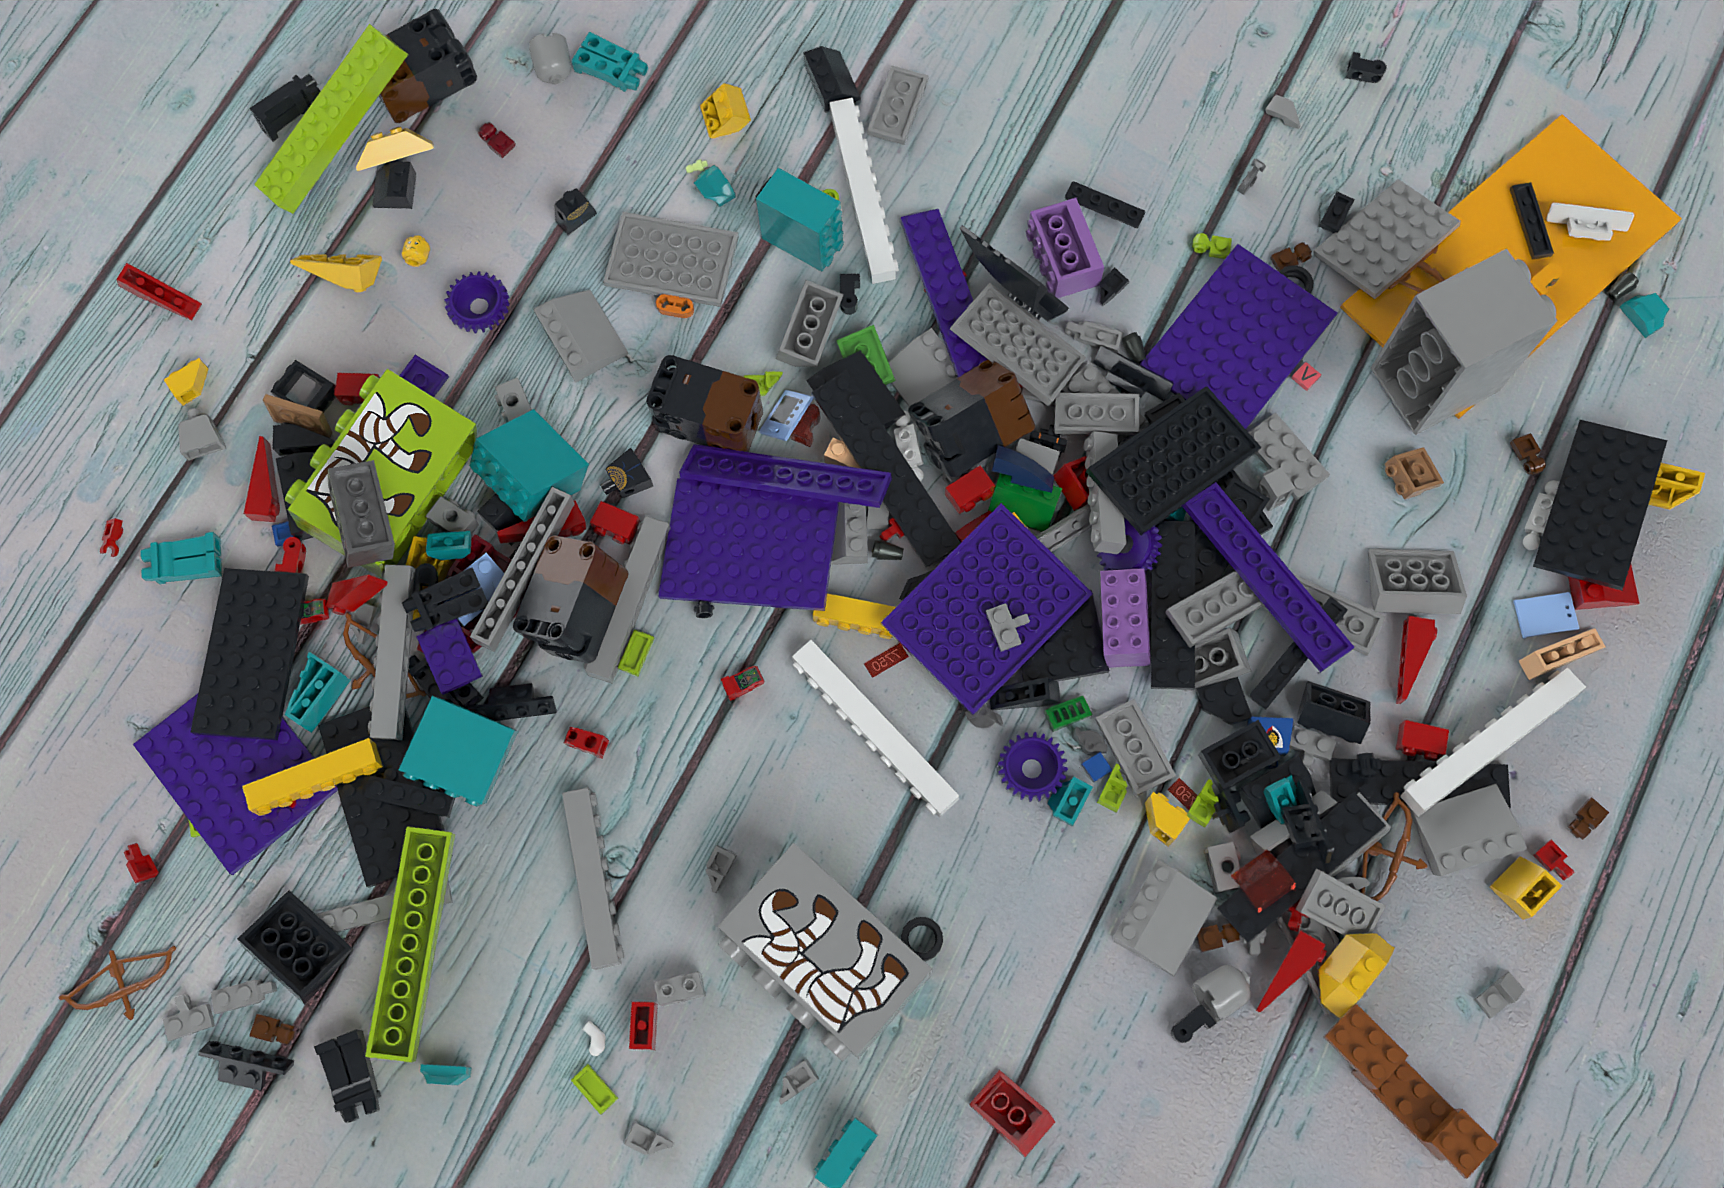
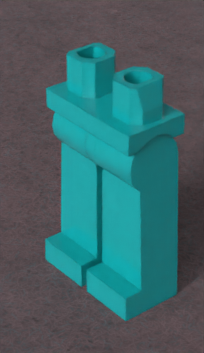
M591 32L587 34L581 47H579L571 60L574 72L579 74L583 72L609 82L615 87H620V90L626 92L627 89L636 91L640 85V79L635 77V75L638 73L645 76L649 70L648 64L640 60L638 53H632Z
M214 532L205 533V536L173 542L167 541L159 544L152 542L149 548L140 550L142 561L145 563L151 562V567L142 568L141 570L142 579L145 581H156L161 585L166 584V582L222 577V559L219 557L221 556V541Z

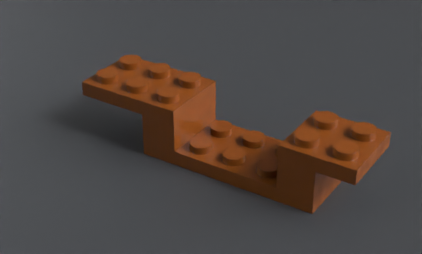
M1354 1004L1323 1036L1355 1068L1351 1073L1438 1160H1447L1465 1179H1468L1499 1145L1464 1109H1454L1405 1061L1409 1055L1357 1004Z

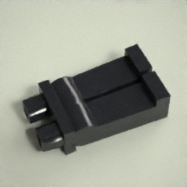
M309 73L301 79L296 74L292 77L293 81L286 83L249 108L261 130L272 142L279 138L277 132L301 114L306 113L321 92L317 87L316 80Z
M473 567L420 592L412 593V597L403 601L402 605L406 614L418 609L421 617L410 621L414 632L425 629L427 631L432 630L439 625L483 610L488 602L482 588L441 604L446 600L481 587Z
M416 655L409 658L410 670L408 672L416 679L430 699L432 696L461 706L450 692L444 695L441 694L426 657L421 661ZM471 683L452 691L466 708L467 706L476 705L484 698Z
M358 1029L336 1037L337 1039L333 1038L314 1046L316 1055L320 1057L331 1089L332 1098L335 1103L333 1105L335 1112L341 1113L345 1123L359 1119L356 1107L362 1104L366 1115L379 1111L378 1098L382 1097L380 1090H377L370 1057H365L367 1045L364 1033Z

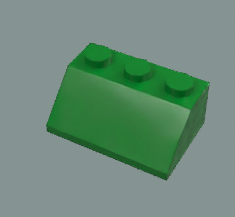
M1000 473L988 511L993 512L1002 503L1011 513L1015 512L1026 527L1039 532L1048 529L1062 488L1053 485L1052 493L1010 483L1011 476Z

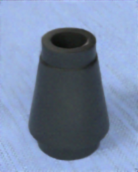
M1631 272L1622 273L1607 292V296L1612 301L1623 297L1637 288L1638 278Z
M1137 332L1122 338V346L1134 362L1141 363L1146 359L1141 336H1138Z
M882 539L880 541L875 540L872 557H876V560H902L904 548Z

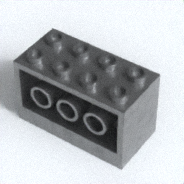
M374 460L328 468V488L348 568L393 559L395 544Z

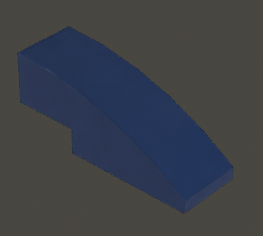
M998 445L992 471L1010 475V483L1052 493L1054 476L1029 457Z

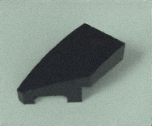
M1115 267L1100 282V304L1102 306L1106 305L1129 284V280Z

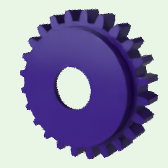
M480 271L477 272V275H473L470 272L469 276L462 275L463 279H456L455 286L450 285L452 291L446 292L449 298L444 299L447 304L445 309L448 312V317L454 325L457 324L459 329L465 328L466 332L472 329L474 333L481 329L484 333L485 328L492 330V325H500L499 319H505L503 313H508L507 306H510L508 301L510 297L505 285L502 284L500 279L497 280L495 275L490 277L488 272H486L482 276ZM474 300H486L488 302L487 310L481 314L473 313L471 311V304Z
M1124 517L1125 535L1133 539L1131 550L1127 553L1119 552L1118 554L1101 552L1097 555L1098 558L1102 559L1099 564L1104 566V571L1142 568L1144 570H1152L1151 564L1158 562L1155 559L1156 555H1161L1158 552V548L1162 547V544L1158 540L1162 537L1156 534L1159 532V529L1154 526L1141 536Z
M1025 732L1024 738L1017 735L1016 742L1010 739V747H1003L1006 754L1000 753L999 758L1004 761L998 762V766L1003 768L998 771V775H1004L1001 783H1008L1007 791L1011 788L1014 790L1012 796L1018 793L1021 794L1020 800H1023L1026 796L1029 802L1032 801L1033 797H1036L1037 801L1040 802L1041 796L1044 795L1046 799H1049V792L1055 795L1057 793L1055 787H1062L1063 784L1059 780L1065 781L1066 776L1062 773L1068 770L1067 767L1063 766V764L1067 763V759L1061 758L1065 752L1064 750L1058 752L1059 743L1051 744L1053 741L1052 737L1047 741L1045 740V734H1042L1039 738L1036 732L1033 733L1032 737H1029V734ZM1030 759L1038 761L1042 768L1041 774L1036 778L1026 777L1022 771L1025 761Z

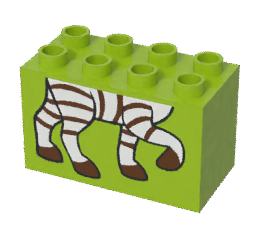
M386 369L380 379L375 375H371L366 380L359 393V396L365 399L356 413L347 409L342 414L335 426V431L340 434L331 448L325 444L318 448L310 462V466L316 469L307 483L298 479L291 486L285 497V501L291 504L288 511L298 528L345 556L328 488V468L374 460L395 546L393 559L360 566L380 578L382 571H385V565H397L411 545L413 537L417 536L428 520L426 515L438 499L445 495L471 457L477 438L476 423L389 369Z

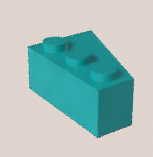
M308 652L306 667L300 673L299 677L301 680L297 690L294 689L285 716L312 733L351 680L311 652Z
M857 1118L853 1121L850 1119L841 1130L844 1132V1135L839 1141L837 1139L833 1141L828 1149L830 1155L826 1161L821 1159L814 1169L817 1172L814 1178L827 1188L843 1187L878 1136L877 1133Z

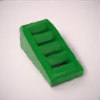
M1084 696L1063 702L1044 711L1052 732L1092 716ZM1077 703L1081 704L1085 713H1080L1076 705ZM1070 706L1073 707L1077 716L1073 717L1069 709ZM1063 709H1065V711H1066V713H1067V715H1068V717H1069V719H1067V720L1065 719V717H1064V715H1063V713H1062V711H1061V710H1063ZM1054 713H1058L1061 722H1057Z

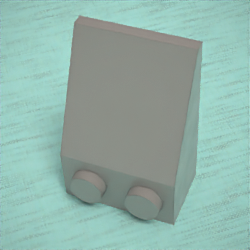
M1231 628L1211 635L1195 645V690L1252 672L1239 635Z

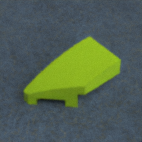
M765 372L764 375H744L743 377L755 380L759 385L760 395L765 396L779 381L783 372Z
M1117 763L1097 801L1098 804L1116 813L1127 793L1126 788L1128 786L1126 780L1124 781L1121 768Z
M1211 779L1206 781L1187 814L1190 819L1204 828L1209 823L1211 815L1215 812L1213 805L1219 802L1214 794Z

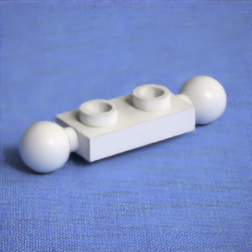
M904 411L906 415L895 422L896 425L900 426V428L894 429L897 447L921 482L924 474L918 466L923 465L924 462L914 424L908 425L910 423L909 413Z
M1551 480L1546 483V494H1538L1525 526V532L1530 534L1524 537L1523 545L1528 550H1536L1540 545L1541 540L1539 536H1543L1560 483L1557 480Z

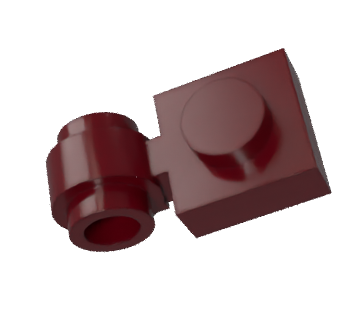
M484 123L479 128L478 135L485 142L489 140L487 143L488 147L503 159L516 146L515 141L501 130L495 134L497 129L492 123Z

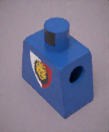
M1251 717L1247 721V725L1259 720L1280 756H1286L1290 747L1293 718ZM1278 761L1267 766L1266 768L1278 767Z

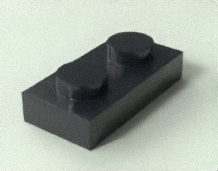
M1336 191L1319 227L1332 233H1338L1355 199Z

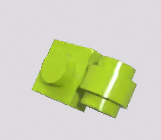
M1198 233L1193 238L1192 247L1196 253H1205L1206 250H1209L1208 257L1226 259L1231 251L1232 238L1212 235L1209 241L1206 234Z

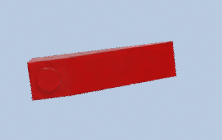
M128 263L125 264L116 279L118 286L191 321L202 306V303Z
M259 436L243 514L251 521L275 522L276 516L280 513L271 445L264 436Z
M576 500L558 534L560 537L578 536L586 530V521ZM535 517L498 531L499 542H522Z
M367 574L332 583L326 607L333 609L332 612L338 615L354 612L385 588L388 581Z
M1409 616L1403 621L1396 704H1402L1407 699L1429 649L1437 637L1438 629L1435 627V620Z
M1300 930L1256 1011L1261 1013L1313 967L1316 961L1321 963L1327 953V950L1324 949L1326 944Z

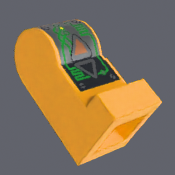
M1549 263L1530 280L1539 295H1546L1549 292L1547 287L1553 286L1563 273L1562 268L1556 263Z

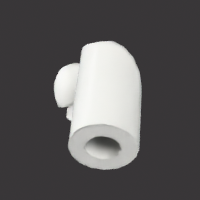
M589 1021L583 1028L591 1037L589 1052L592 1056H599L605 1049V1034Z

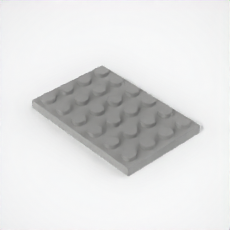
M1398 179L1344 224L1338 233L1335 232L1314 250V256L1376 299L1460 226V220Z
M622 212L603 281L604 286L657 296L666 294L688 298L695 303L721 307L739 233Z
M991 283L984 288L950 328L952 332L992 363L996 361L1006 369L1014 372L1018 383L1047 406L1053 402L1086 358Z

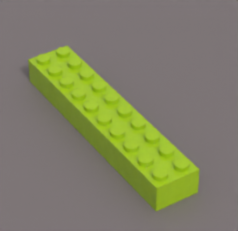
M369 24L254 185L278 207L293 214L408 54L384 33Z
M414 827L406 828L365 1057L411 1063L416 1061L456 835L452 832Z

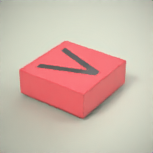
M1305 362L1291 378L1308 391L1321 377V374Z

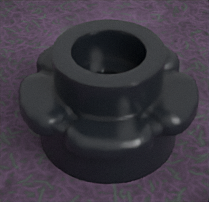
M700 601L694 607L696 617L698 618L712 617L713 610L715 609L708 601Z

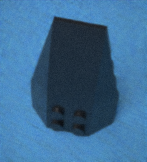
M963 225L960 227L969 247L980 263L994 279L1010 292L1007 296L1023 309L1027 310L1036 319L1039 320L1042 317L1047 322L1068 311L1069 307L1051 294L1048 288L1009 258L1003 256L1002 253L995 250L988 243L982 241L981 238Z

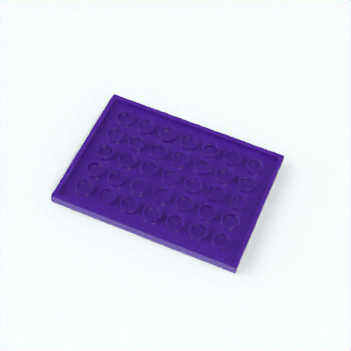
M1237 244L1140 365L1172 381L1174 384L1170 391L1175 395L1180 393L1185 400L1207 386L1239 423L1247 429L1338 313Z
M677 478L670 520L671 528L668 532L658 597L668 600L708 601L710 603L825 611L839 502Z
M1001 503L880 624L974 715L1093 593ZM1006 603L1012 619L1027 614L1030 622L1016 628L1022 644L1000 652L985 611Z
M197 693L137 740L133 746L228 873L234 875L336 793L338 787L335 785L331 790L315 792L312 797L307 799H297L294 809L288 806L276 807L265 815H257L249 811L242 786L315 759V757L283 716L278 741L192 734L190 731L198 697Z

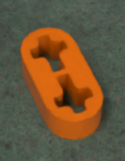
M662 294L656 300L657 309L663 315L689 318L694 313L693 302L688 298ZM665 301H668L669 305H666V307L663 308L662 304H665ZM685 305H688V308H686L685 311H682V308H684Z

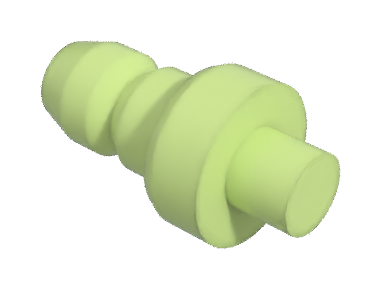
M699 159L696 163L686 166L687 173L698 170L700 172L704 171V167L708 166L707 160L702 161Z

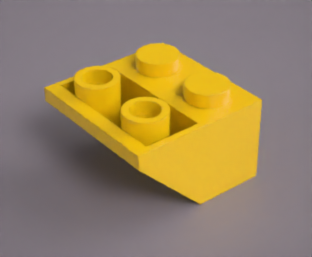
M723 83L700 105L709 137L712 139L739 132L751 121L742 90L733 85Z
M1153 792L1145 802L1150 834L1169 847L1190 818L1184 809L1179 806L1174 807L1168 803L1169 799L1166 796Z
M1519 856L1489 887L1522 920L1533 917L1562 885L1546 869Z

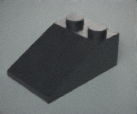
M1259 720L1201 750L1198 754L1220 793L1281 759L1280 754Z

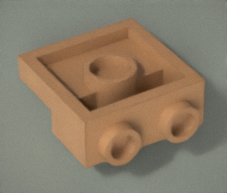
M1424 447L1395 455L1385 463L1387 476L1392 477L1396 484L1395 490L1397 494L1402 495L1404 500L1418 496L1424 491L1439 487L1444 483Z

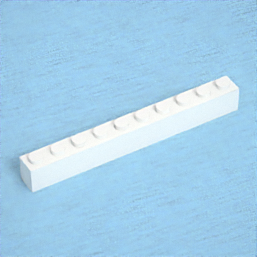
M853 98L830 102L832 123L872 284L895 280L896 271H899L896 259L893 260L892 254H894L893 243L888 242L887 236H890L888 224L884 225L883 222L885 212L884 208L879 206L881 196L879 189L875 190L874 185L877 184L875 172L871 173L870 170L872 160L871 156L866 154L868 144L866 138H862L864 128L862 122H858L857 117H860L858 105H854Z
M812 640L792 656L794 662L792 666L800 675L804 673L809 678L807 679L809 685L814 690L818 688L823 693L821 697L828 705L833 704L837 708L836 713L842 720L845 721L847 719L852 724L850 727L856 735L860 736L862 734L867 740L865 744L873 752L875 750L878 751L881 755L880 760L888 768L892 766L895 769V776L903 784L907 782L911 786V793L917 799L922 798L927 803L925 807L932 815L937 814L941 817L959 800V795Z
M1569 668L1562 672L1559 670L1555 671L1548 677L1550 680L1548 683L1544 684L1541 682L1532 689L1534 692L1532 695L1528 696L1525 694L1516 702L1518 705L1515 708L1509 706L1501 713L1502 717L1499 720L1493 718L1485 725L1486 730L1482 733L1477 730L1468 738L1470 742L1466 745L1461 742L1452 750L1454 754L1450 757L1444 755L1436 762L1437 767L1434 769L1428 767L1420 774L1421 779L1417 782L1414 779L1408 782L1403 787L1405 791L1400 797L1418 817L1572 701L1586 686Z

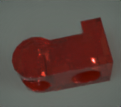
M815 404L809 405L791 433L793 441L811 447L814 441L813 433L811 432L821 419L818 406Z

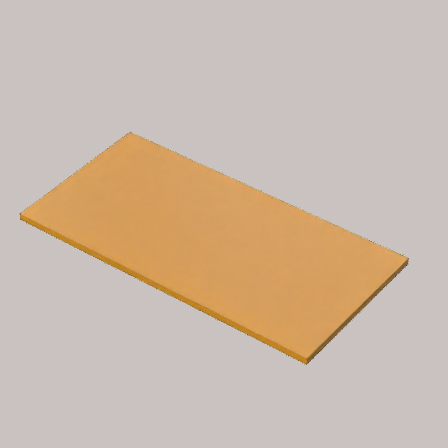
M1561 114L1448 212L1460 220V226L1439 243L1436 254L1432 253L1424 262L1435 268L1445 280L1505 249L1510 252L1515 260L1520 259L1525 262L1530 270L1531 279L1549 263L1560 265L1563 273L1553 286L1547 287L1549 292L1546 294L1555 305L1556 319L1558 321L1531 352L1532 354L1678 224L1682 218ZM1530 182L1532 183L1554 251L1551 257L1533 260L1510 192L1512 185ZM1552 203L1634 213V218L1628 231L1612 230L1613 235L1610 241L1569 236L1567 224L1547 222L1546 219ZM1416 267L1410 273L1411 278L1406 281L1423 290H1427L1440 283L1419 267ZM1398 283L1393 289L1387 288L1374 299L1359 289L1341 304L1340 308L1383 348L1415 295L1419 294V292ZM1473 406L1455 414V416L1460 419Z

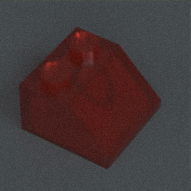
M1268 850L1230 875L1258 913L1296 887L1292 877Z

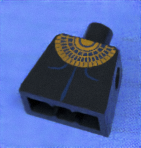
M574 188L572 191H566L563 197L554 204L555 221L567 235L597 214L590 202L577 188Z
M632 448L628 449L606 467L605 470L610 479L600 484L606 495L617 489L622 498L653 487L651 478Z

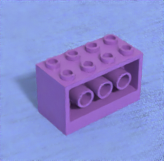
M1077 198L1031 211L1030 218L1027 220L1028 230H1026V236L1029 242L1032 241L1034 246L1033 254L1040 261V272L1047 279L1046 286L1048 291L1055 297L1061 298L1100 286L1104 265Z
M1144 568L1100 571L1103 647L1107 666L1109 668L1151 666L1147 581Z

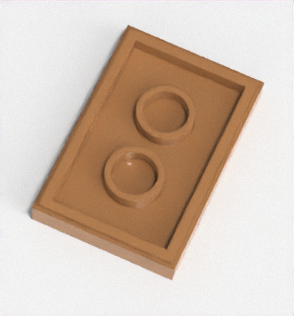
M265 394L263 402L274 422L280 424L284 422L292 423L325 437H331L333 432L323 411Z

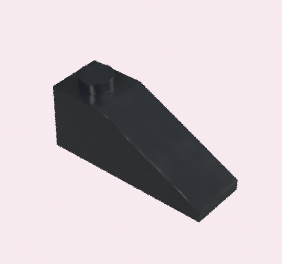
M284 422L280 425H273L272 449L279 456L316 452L321 445L325 444L331 448L336 442L333 439L292 423Z
M1049 677L1001 686L990 697L991 710L1042 707L1061 703L1059 682Z

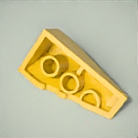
M326 254L300 255L290 261L292 265L345 289L363 292L366 291V288L374 285L382 256L357 254V257L346 258V254H339L338 256L327 258Z

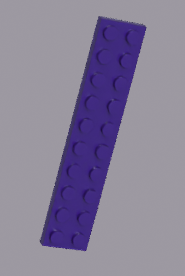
M939 208L900 217V223L957 378H959L964 373L977 367L980 363L988 360L950 330L952 325L974 300Z
M695 444L692 446L679 471L680 478L875 508H880L892 479L889 472Z
M1217 483L1212 484L1182 506L1320 673L1355 648Z

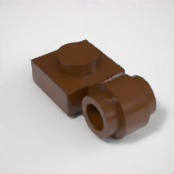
M1301 242L1294 247V253L1288 247L1272 254L1270 259L1278 272L1287 266H1298L1299 260L1303 263L1312 257L1309 245Z
M1531 433L1510 442L1519 461L1527 459L1523 465L1527 474L1535 475L1545 469L1546 463L1544 459L1536 456L1541 450Z
M1589 798L1575 814L1578 818L1569 824L1570 833L1576 838L1585 839L1610 812L1595 799Z
M1229 923L1222 925L1223 930L1219 932L1217 925L1201 928L1196 939L1202 953L1224 947L1222 939H1226L1227 943L1239 941L1240 934Z
M256 1014L249 1036L268 1042H274L276 1036L277 1042L289 1044L290 1040L293 1041L296 1031H294L295 1026L281 1023L279 1027L281 1021L279 1019Z

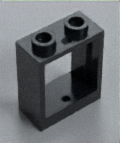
M295 360L286 368L280 380L274 383L270 392L277 398L293 402L286 395L300 377L305 375L322 386L307 407L323 411L324 413L336 398L334 395L336 385Z

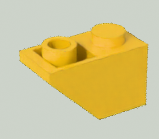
M198 358L190 361L180 370L172 372L163 380L174 397L184 406L201 395L208 367Z

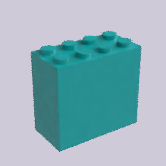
M777 168L756 198L762 239L823 272L825 267L831 265L836 251L839 252L844 245L841 202L786 171Z
M533 409L476 438L469 466L513 510L514 514L525 522L537 515L552 487L569 495L580 491L589 463Z
M432 696L399 770L404 772L403 776L413 781L424 780L423 785L432 789H439L441 787L445 789V794L454 798L465 797L466 803L477 807L488 802L519 731L449 701Z

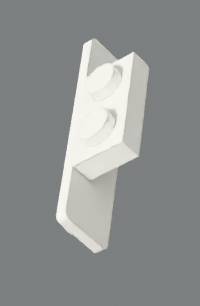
M1552 203L1546 219L1547 222L1567 224L1569 236L1610 241L1613 235L1612 230L1628 231L1634 218V213Z

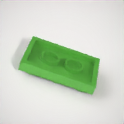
M874 325L836 340L843 358L861 350L885 385L896 381Z

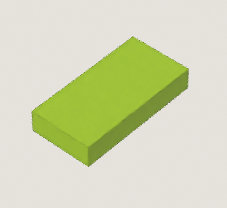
M634 629L618 669L638 677L655 639L654 636Z
M589 1064L571 1079L572 1083L600 1115L619 1099Z

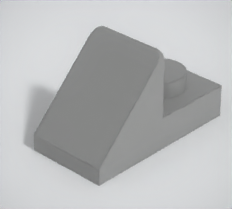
M1507 972L1474 1000L1489 1018H1492L1508 1004L1515 1003L1524 992V989L1512 974Z

